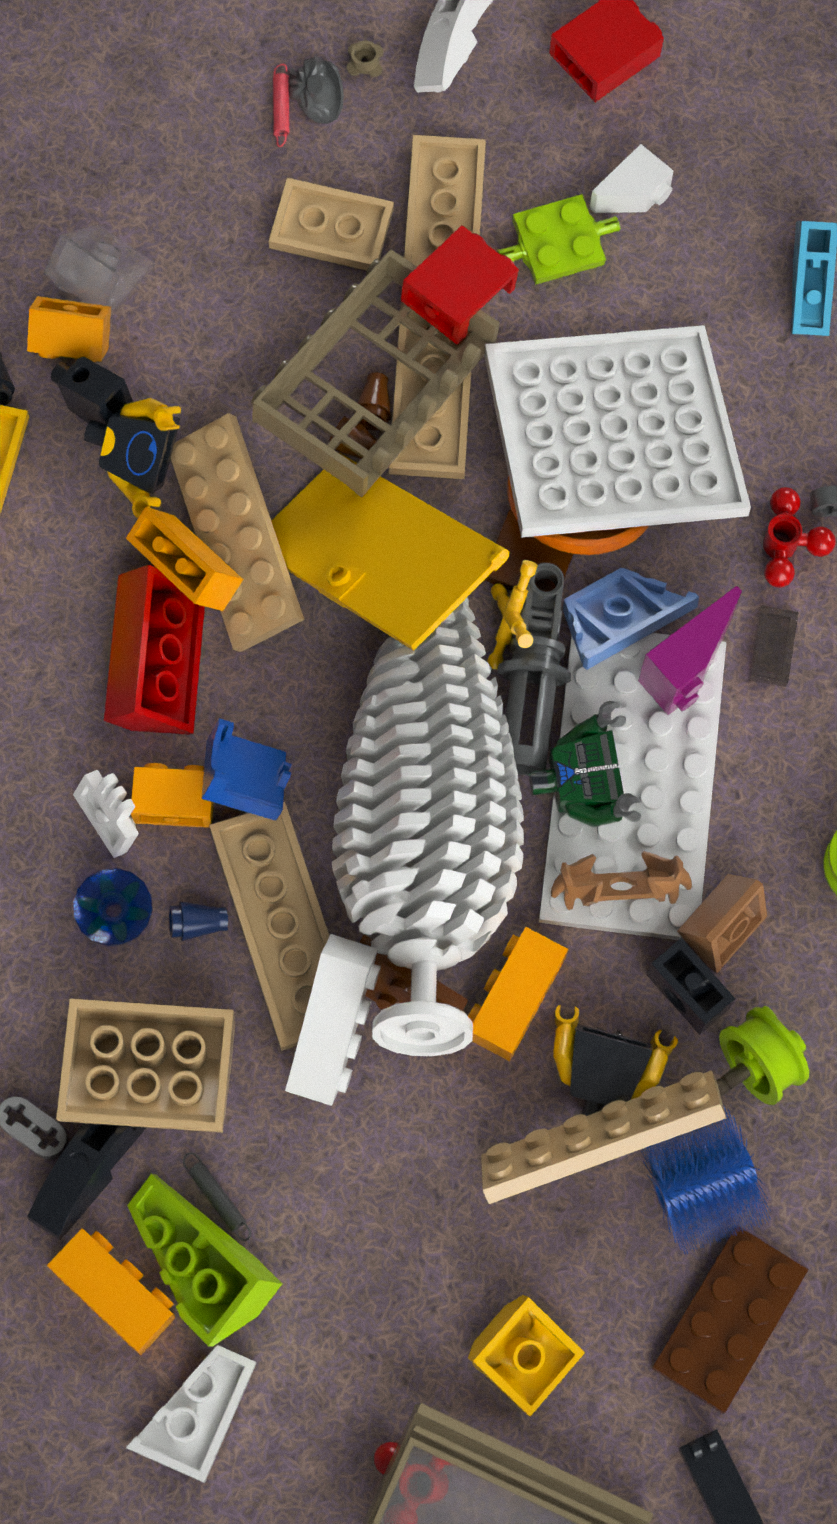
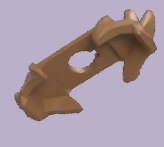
M643 851L641 856L647 866L644 871L594 874L591 872L596 857L591 854L570 865L566 862L562 863L561 873L555 879L551 888V896L557 898L564 891V902L568 910L573 909L576 898L581 899L583 906H590L598 903V901L655 898L659 902H663L667 894L669 902L675 904L679 897V885L681 884L687 890H690L692 888V880L689 873L683 868V862L678 856H674L673 859H666ZM617 882L635 885L628 890H616L611 887L612 884Z

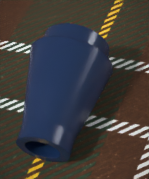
M179 901V905L169 906V931L171 938L180 937L181 941L228 930L226 907H212Z

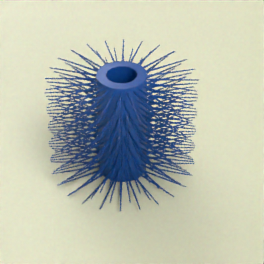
M729 1118L728 1121L726 1119L728 1127L723 1119L725 1127L722 1120L718 1121L720 1124L718 1129L716 1125L715 1129L713 1124L712 1127L710 1125L712 1133L709 1127L708 1131L706 1129V1132L704 1127L700 1128L701 1132L698 1128L699 1135L697 1133L696 1139L691 1131L692 1137L690 1132H688L690 1136L689 1141L686 1135L684 1138L682 1134L683 1141L679 1135L678 1140L675 1137V1141L673 1139L671 1143L668 1139L669 1144L667 1147L664 1143L662 1148L661 1144L658 1143L656 1144V1151L653 1145L652 1148L649 1146V1154L648 1152L646 1154L644 1150L647 1157L646 1162L651 1170L652 1179L650 1178L653 1183V1191H655L659 1201L658 1204H660L663 1210V1219L665 1213L669 1232L670 1220L672 1231L674 1228L676 1237L678 1234L681 1245L683 1239L687 1245L686 1239L689 1243L690 1236L692 1238L696 1231L698 1235L700 1232L703 1239L702 1232L705 1236L704 1225L708 1234V1228L712 1234L710 1225L714 1232V1223L718 1230L717 1223L720 1227L719 1221L720 1223L722 1221L724 1225V1219L727 1225V1221L729 1223V1220L731 1222L732 1219L736 1227L733 1217L737 1224L740 1213L745 1225L742 1212L744 1217L746 1214L748 1218L746 1210L748 1214L750 1210L753 1218L755 1213L757 1214L756 1206L761 1219L763 1216L762 1204L766 1210L760 1197L762 1194L759 1188L763 1193L764 1191L758 1184L757 1179L762 1184L763 1182L757 1177L755 1169H760L754 1167L751 1159L753 1154L750 1156L747 1151V1138L746 1146L743 1145L741 1127L740 1143L736 1122L735 1131L733 1122L731 1126Z

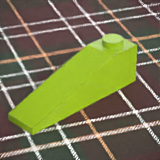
M151 1173L127 1205L146 1247L152 1249L162 1271L159 1273L164 1284L169 1285L178 1303L175 1307L181 1319L208 1346L213 1347L258 1317L281 1287L282 1283L254 1255L156 1174Z

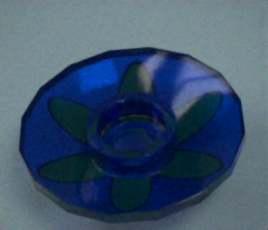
M119 868L100 870L87 877L77 889L73 901L74 920L81 933L94 943L108 947L125 945L138 938L148 927L153 913L152 896L145 882L134 873ZM118 905L121 907V913L116 917H111L107 914L108 907Z

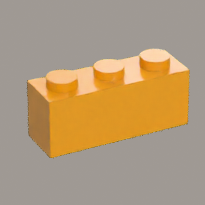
M145 507L126 537L141 554L194 604L223 611L244 580L175 515Z
M526 926L520 937L513 934L502 956L508 958L501 971L494 969L483 990L489 992L482 1006L475 1003L468 1015L473 1023L472 1042L510 1062L566 959L568 949Z
M82 1228L47 1266L141 1356L175 1320L173 1313L169 1310L174 1303L157 1287L152 1292L148 1291L139 1282L144 1275L130 1261L125 1259L120 1264L111 1256L109 1252L114 1247L98 1231H95L90 1236Z

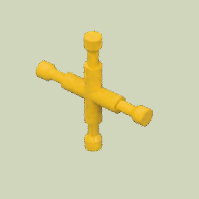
M523 560L520 567L521 576L517 586L513 587L510 597L507 596L508 593L503 584L498 583L491 588V595L497 601V605L503 615L495 637L497 641L496 646L487 659L492 669L497 670L498 665L503 663L502 655L506 645L510 644L513 634L516 635V641L522 648H528L533 643V637L526 630V624L520 615L528 594L527 585L537 569V564L532 561Z

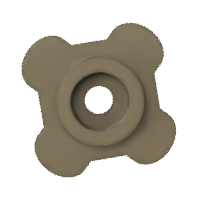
M360 41L349 46L348 54L351 58L350 63L347 64V72L350 75L369 74L371 77H377L382 73L380 58L383 56V48L380 45L370 41ZM367 58L368 61L363 62L362 59Z

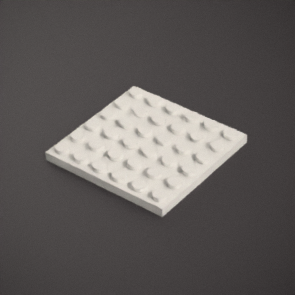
M705 325L485 344L484 357L521 538L749 516L751 506Z

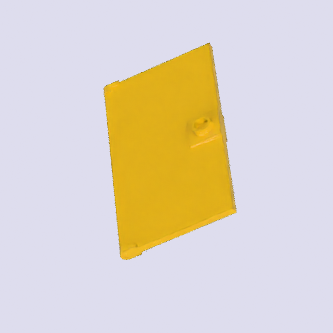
M339 453V454H341L342 456H344L346 459H348L349 461H351L352 463H354L355 465L358 464L357 462L351 460L350 458H348L347 456L343 455L342 453ZM323 469L271 520L290 573L413 651L493 570L497 571L509 557V551L504 547L494 543L381 476L365 495L360 497L350 487Z

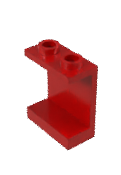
M461 225L403 280L400 301L458 345L467 336L470 319L501 289H504L509 294L515 290L519 269L509 257L500 255L487 245L480 235L470 232Z

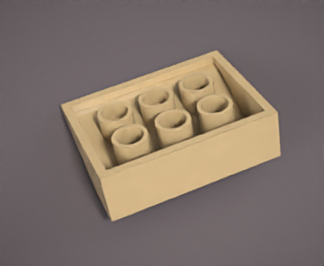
M70 999L56 1120L223 1133L235 1033L234 1010Z

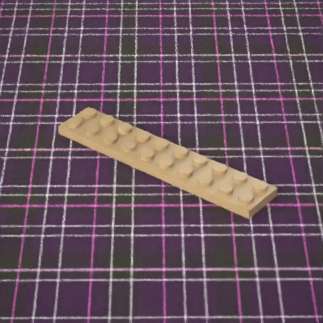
M413 135L404 258L418 267L461 225L470 232L480 235L485 139ZM413 310L407 315L408 318L427 331L432 326ZM399 324L398 349L407 355L421 337L402 324ZM440 331L435 336L457 350L471 333L467 332V336L458 345ZM428 343L414 360L436 374L450 357ZM398 360L396 365L392 423L429 382ZM471 372L391 463L389 474L464 479Z

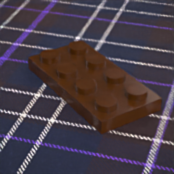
M738 1226V1231L736 1227L735 1232L733 1230V1234L730 1235L651 1368L722 1414L726 1413L808 1272L807 1268L743 1228L741 1230L740 1226Z

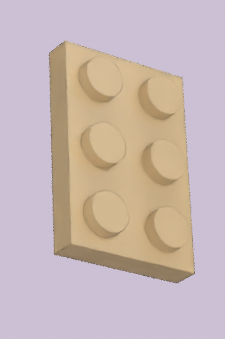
M287 178L270 234L269 248L368 270L371 263L381 257L394 210V202Z

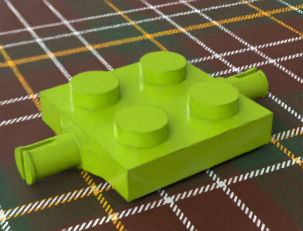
M583 194L514 213L512 221L518 235L517 245L498 249L497 252L500 255L509 257L512 261L522 259L530 269L535 285L605 265L606 258L600 244V236L616 231L619 232L620 224L616 216L596 222L590 215Z

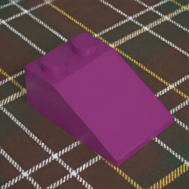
M735 586L646 653L638 681L667 715H670L678 708L681 712L685 711L698 700L699 695L697 693L704 685L703 681L731 623L742 590L738 586Z

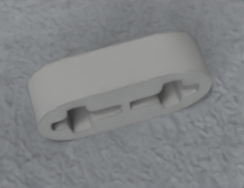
M10 1097L0 1104V1126L8 1135L45 1160H53L60 1157L68 1145V1136L65 1129L57 1121L22 1097ZM21 1107L25 1108L23 1115L26 1120L31 1122V1125L28 1128L19 1122H15L12 1126L8 1125L10 1122V1118L7 1115L8 1110L13 1109L17 1111ZM37 1128L46 1134H51L53 1130L57 1131L55 1138L59 1142L58 1146L55 1148L47 1146L44 1150L40 1147L43 1142L34 1132Z

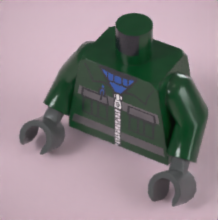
M613 701L603 703L599 708L598 714L579 723L556 742L549 756L550 769L529 772L532 795L554 793L558 812L567 813L570 818L591 827L619 822L623 817L631 822H637L641 819L639 812L629 811L632 804L640 803L641 800L631 793L624 794L613 731H606L608 725L622 727L626 723V717L621 715L613 720L611 719L612 711L615 708H619L621 704Z

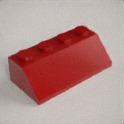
M150 565L118 575L104 721L130 731L191 735L194 734L205 606L194 604L162 572Z

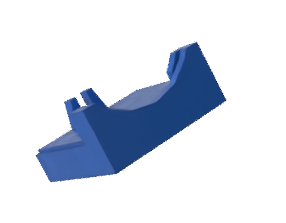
M219 718L206 741L202 799L276 821L283 811L284 789L291 776V772H288L291 768V763L286 762V752L233 736L234 723Z

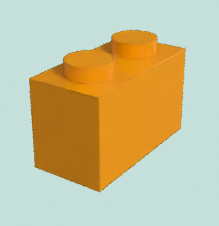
M37 296L29 308L27 351L38 353L40 357L47 359L63 356L75 358L76 361L80 357H86L95 363L101 362L109 348L111 307Z
M147 763L144 767H134L131 798L135 805L131 813L134 823L210 828L209 825L212 824L214 802L202 799L204 767L187 765L184 767V770L168 769V766L160 763Z

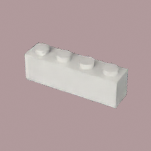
M330 934L320 956L285 1091L331 1106L338 1091L346 1093L353 1071L346 1068L348 1057L355 1059L362 1038L361 1035L355 1034L357 1024H365L371 1006V1001L365 999L367 989L374 990L381 966L374 964L378 951L377 948Z

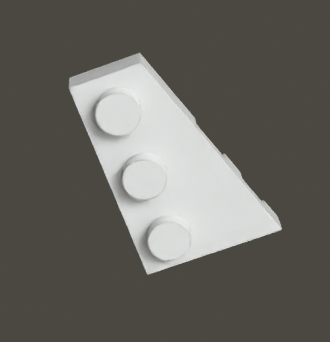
M217 1345L183 1383V1386L155 1414L150 1423L126 1448L205 1483L256 1366V1362Z

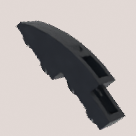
M83 1123L47 1176L27 1216L29 1221L58 1240H61L112 1181L113 1177L110 1170L147 1127Z

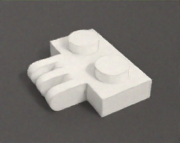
M95 770L84 775L73 796L113 858H116L129 850L139 834L134 820L130 816L135 805L131 799L123 801L127 792L123 786L115 788L119 780L114 773L103 778L99 771Z

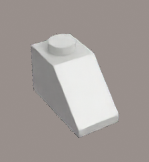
M640 144L592 191L589 209L594 213L647 212L655 203L661 205L671 194L674 170Z

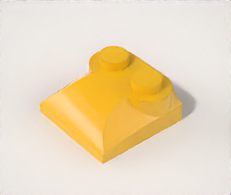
M521 1295L514 1301L506 1304L475 1339L468 1359L478 1371L483 1373L526 1415L531 1417L585 1352L529 1297Z

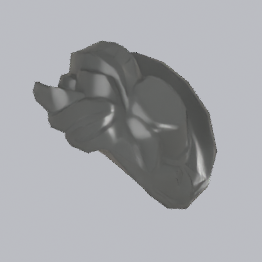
M314 56L305 59L303 67L298 68V72L291 68L290 80L288 81L290 97L296 99L304 113L316 123L328 124L337 120L343 108V86L337 67L330 61Z

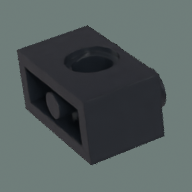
M682 938L650 964L646 974L699 1035L730 1010L736 999Z

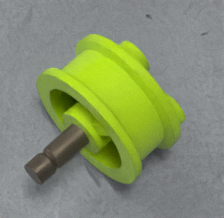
M754 1007L747 1012L746 1021L738 1027L727 1026L720 1032V1046L731 1067V1070L721 1076V1079L718 1078L716 1080L721 1097L728 1090H732L742 1082L757 1099L765 1104L775 1105L782 1099L783 1091L791 1085L801 1086L808 1081L809 1067L803 1054L806 1050L803 1039L794 1030L788 1031L769 1007Z

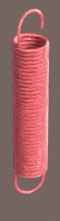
M279 64L275 68L273 76V134L277 138L278 147H282L285 144L290 130L289 76L285 73L275 74L276 69L281 65L285 66L287 72L285 64ZM277 136L285 137L281 146L278 144Z

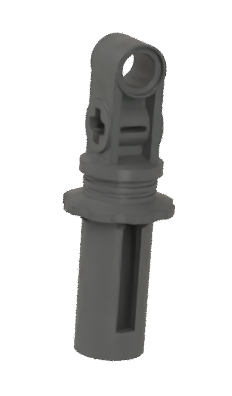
M551 563L537 565L535 575L530 578L528 583V594L526 603L524 602L522 619L526 624V630L533 637L532 645L528 648H522L517 643L516 637L513 638L510 645V650L513 652L512 660L500 663L497 672L503 678L510 680L505 715L509 726L508 733L512 738L518 775L529 776V772L546 770L556 686H562L571 681V673L559 665L565 653L564 644L558 641L562 616L561 600L564 576L562 571ZM548 579L555 584L556 588L552 591L544 592L539 590L535 584L539 580ZM526 683L539 684L532 746L519 744Z

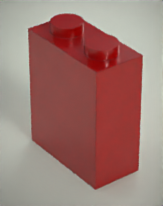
M600 0L551 34L549 54L594 102H597L661 56L664 36L656 23L649 22L634 0Z

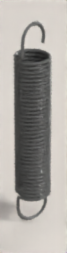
M193 1152L187 1153L183 1158V1165L186 1169L188 1167L185 1165V1158L188 1155L193 1154L200 1161L189 1170L188 1174H190L231 1231L237 1230L239 1228L237 1227L238 1225H245L249 1230L247 1239H242L238 1234L237 1236L242 1241L249 1240L251 1231L244 1217L236 1209L237 1207L230 1201L227 1194L219 1186L216 1179L213 1178L210 1171L207 1170L199 1156Z

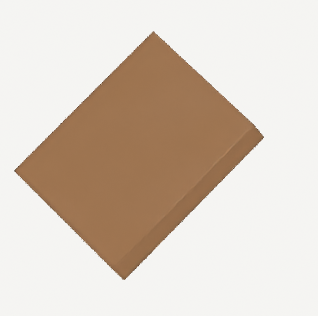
M727 874L678 929L677 932L716 974L767 917L763 883L757 879Z

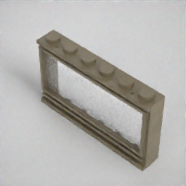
M418 1403L413 1408L363 1524H650L653 1513L423 1403Z

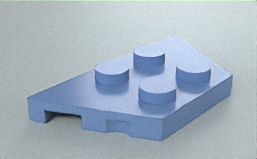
M621 567L565 598L563 612L581 663L588 670L696 609L699 596L688 591L686 597L666 590L667 583L653 578H644L639 573Z

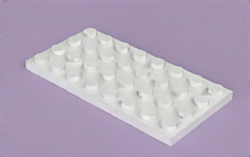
M651 633L588 670L581 663L571 635L567 668L571 673V681L566 683L560 738L579 723L598 714L599 708L603 703L613 701L621 704L619 708H615L612 711L611 719L613 720L621 715L626 717V723L622 727L608 725L606 731H613L624 794L631 793L641 800L640 803L632 804L629 811L639 812L641 819L637 822H631L623 817L619 822L591 827L570 818L567 813L558 812L555 794L553 793L539 923L673 940L682 938L677 932L678 929L702 904L726 642L722 641L703 681L704 685L697 693L699 695L698 700L685 711L681 712L678 708L670 715H667L638 680L646 653L670 635ZM643 851L666 859H673L674 856H678L683 862V868L689 873L692 880V888L690 890H687L681 884L679 885V897L675 904L669 902L667 894L663 902H659L655 898L598 901V903L590 906H583L581 899L576 898L573 909L568 910L564 902V891L557 898L551 896V888L555 879L561 873L562 863L566 862L570 865L591 854L596 857L591 872L594 874L644 871L647 866L641 856ZM617 882L611 885L616 890H628L635 886L626 882Z

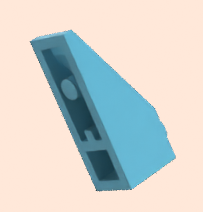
M796 221L793 253L792 334L829 336L837 252V223Z

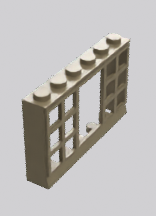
M391 249L381 260L377 258L371 263L362 282L359 285L354 283L348 289L343 303L336 310L332 308L326 313L318 331L314 335L308 334L302 340L298 353L291 361L286 359L281 363L273 381L267 387L265 385L261 386L251 401L253 405V423L261 425L346 484L360 497L365 495L485 356V344L496 343L500 324L499 321L480 309L469 321L468 332L471 334L456 350L435 336L439 330L434 326H431L427 331L408 318L407 315L412 309L407 305H404L398 311L379 298V295L392 281L403 286V280L417 268V266ZM371 304L393 318L378 335L357 321ZM399 324H402L421 337L407 355L386 341ZM350 328L429 381L391 426L312 372ZM428 343L450 357L436 374L414 360ZM304 379L326 393L311 411L290 397ZM333 399L355 413L340 431L319 417L320 413ZM283 403L304 417L299 425L277 411ZM362 418L384 432L370 450H367L347 436ZM313 423L332 436L333 439L326 445L307 432L306 429ZM340 443L362 457L357 465L335 451Z

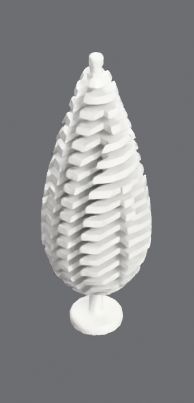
M468 597L414 651L392 637L386 639L379 648L374 659V666L371 668L367 678V687L363 691L360 700V709L357 710L353 722V736L348 739L346 748L348 761L343 764L341 773L344 786L338 790L336 800L340 811L334 817L333 826L338 835L333 838L332 850L337 859L332 861L334 876L338 880L336 883L341 899L345 904L347 916L352 923L363 918L358 926L359 932L373 939L371 947L377 948V953L388 955L392 963L397 966L412 969L411 1002L398 1003L383 1009L373 1019L372 1036L381 1047L411 1056L451 1054L464 1049L472 1042L473 1023L471 1019L457 1008L436 1002L437 971L445 970L455 966L460 961L472 957L491 938V935L508 914L506 902L514 896L517 887L515 873L522 869L524 857L520 846L524 844V832L520 825L524 821L523 808L519 801L522 799L517 780L518 773L514 759L512 738L508 733L509 726L506 715H502L503 703L501 696L497 697L498 684L496 677L490 681L486 679L490 675L492 668L488 662L481 658L486 654L484 645L477 641L481 634L479 628L472 623L475 620V616L469 608Z

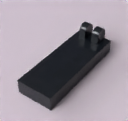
M717 1429L678 1448L714 1524H764Z

